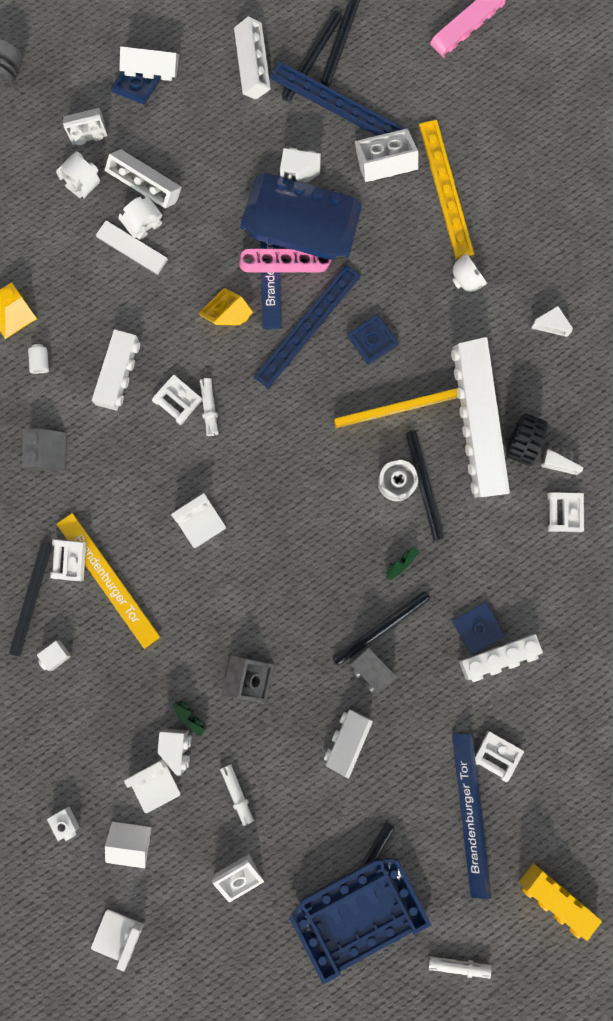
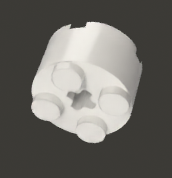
M77 151L56 170L59 179L66 181V188L79 198L82 196L85 198L100 183L97 167L93 163L86 162Z
M144 195L145 199L138 197L131 201L123 209L125 211L124 215H119V220L129 233L139 240L147 236L148 233L146 231L150 228L156 229L162 224L160 220L162 213L147 195Z
M404 460L387 463L382 468L378 478L380 492L384 497L392 501H403L409 498L418 485V476L414 466ZM401 478V483L396 484L395 479Z

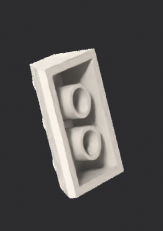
M120 47V71H125L126 76L136 77V73H142L143 78L154 79V75H160L161 80L172 81V77H177L179 54Z
M408 129L355 141L360 171L365 182L418 169V150Z
M351 709L348 712H343L340 723H342L340 731L336 730L332 741L335 742L332 750L328 748L324 757L328 768L349 779L373 721L371 718Z

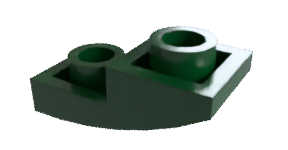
M413 547L410 551L405 550L401 558L404 561L403 564L398 561L394 564L390 563L385 572L388 574L386 579L390 581L401 574L412 563L419 550Z
M180 701V703L175 702L172 707L180 720L193 732L202 736L206 730V727L203 726L204 722L195 717L193 720L190 719L193 711L190 710L191 706L183 701Z

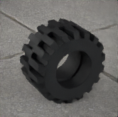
M524 413L518 420L506 449V457L530 466L543 445L548 430V422Z

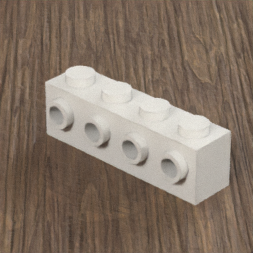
M248 16L234 27L243 95L258 99L271 88L262 23Z
M122 149L109 154L105 167L106 172L141 194L147 195L151 200L164 208L177 202L181 186Z
M114 329L93 394L92 402L95 405L115 411L122 405L124 400L122 394L124 388H127L129 384L128 375L133 370L135 364L133 359L135 353H138L140 349V342L136 335Z
M536 634L459 660L465 679L476 682L483 679V675L487 673L495 675L502 672L501 668L508 666L511 669L520 666V661L527 660V662L539 659L538 655L542 654L543 651Z

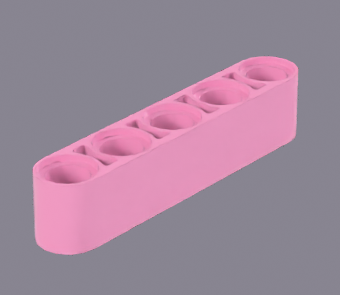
M506 0L474 1L438 32L430 45L444 58L448 51L451 52L458 46L457 44L461 40L464 41L470 36V32L474 29L477 30L485 19L492 17L499 7L502 8Z
M246 249L241 253L239 266L244 272H324L328 269L332 259L321 258L326 261V263H321L318 260L321 257L292 249ZM248 258L251 259L253 262L247 263L244 261V259ZM285 258L289 260V263H284L281 259ZM263 259H269L271 263H265ZM300 259H306L308 263H303Z

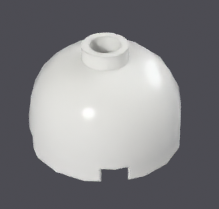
M467 253L455 262L452 271L455 278L452 281L458 289L462 287L465 291L472 292L487 284Z

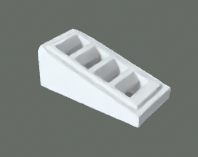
M549 449L543 453L541 466L544 468L575 475L583 471L582 466Z

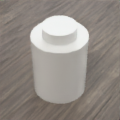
M42 344L32 345L28 349L30 373L49 372L47 348L43 347Z

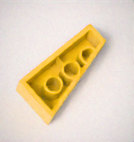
M534 863L519 881L523 886L521 890L528 897L531 898L533 896L538 900L537 904L546 912L550 910L554 913L553 917L560 924L564 925L566 923L571 927L569 931L578 939L582 936L588 941L602 921Z

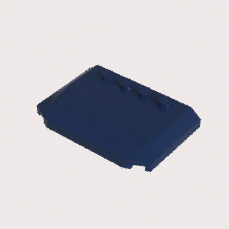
M263 173L255 177L240 228L242 230L244 228L252 233L251 236L254 239L329 260L346 255L345 258H349L362 204L355 197Z
M398 858L374 859L305 896L290 916V921L323 985L340 976L341 971L410 933L415 935L432 925Z

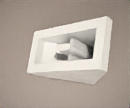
M558 306L537 318L531 326L532 329L566 337L569 336L573 329Z

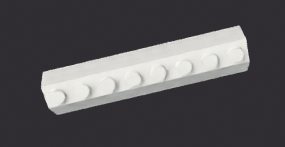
M485 337L459 343L453 346L451 356L452 360L455 361L456 367L454 376L458 380L457 396L461 401L460 416L464 421L462 431L467 442L465 452L469 456L468 472L472 476L471 491L475 498L509 494L488 340Z

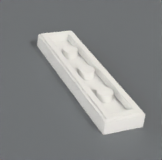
M108 221L104 222L96 234L97 238L157 275L168 261L165 256Z

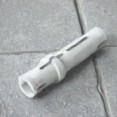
M204 378V381L203 379L200 380L204 408L202 416L206 424V435L214 436V433L215 435L219 433L212 379Z
M232 764L221 768L220 771L234 802L233 808L237 810L242 826L252 823L254 819L247 805L249 803L248 799H245Z
M429 956V970L467 975L468 978H472V976L491 978L490 964L475 963L473 960L459 961Z

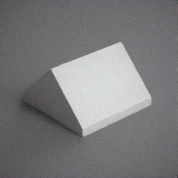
M112 821L105 844L106 863L145 868L151 827Z
M250 854L215 873L212 879L213 885L228 902L233 901L264 882Z

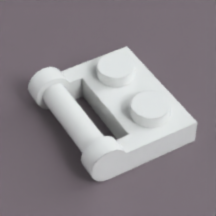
M173 375L157 392L152 401L156 405L159 404L176 419L178 424L182 425L202 402V398ZM166 394L184 408L182 413L163 399Z
M548 493L550 506L548 532H584V493ZM557 500H562L563 525H557Z
M53 539V571L50 572V578L84 581L86 542ZM62 547H64L63 573L60 572Z
M487 731L475 753L476 765L483 766L500 776L501 780L508 782L524 751ZM486 752L507 764V768L504 770L483 758L484 753Z

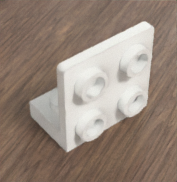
M204 493L171 514L193 548H197L226 529V526Z
M163 759L124 780L127 788L132 786L144 813L162 806L181 794Z
M107 909L91 949L119 961L116 969L125 971L144 924Z

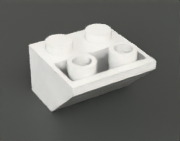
M100 108L67 115L63 118V125L72 145H83L86 141L90 140L100 141L103 137L107 136Z
M284 148L280 166V177L304 184L308 183L320 174L321 154L315 151L306 152L299 151L296 148Z
M164 729L159 733L158 754L176 775H181L189 768L190 755L182 754L188 750V747H191L192 736L188 735L189 730Z

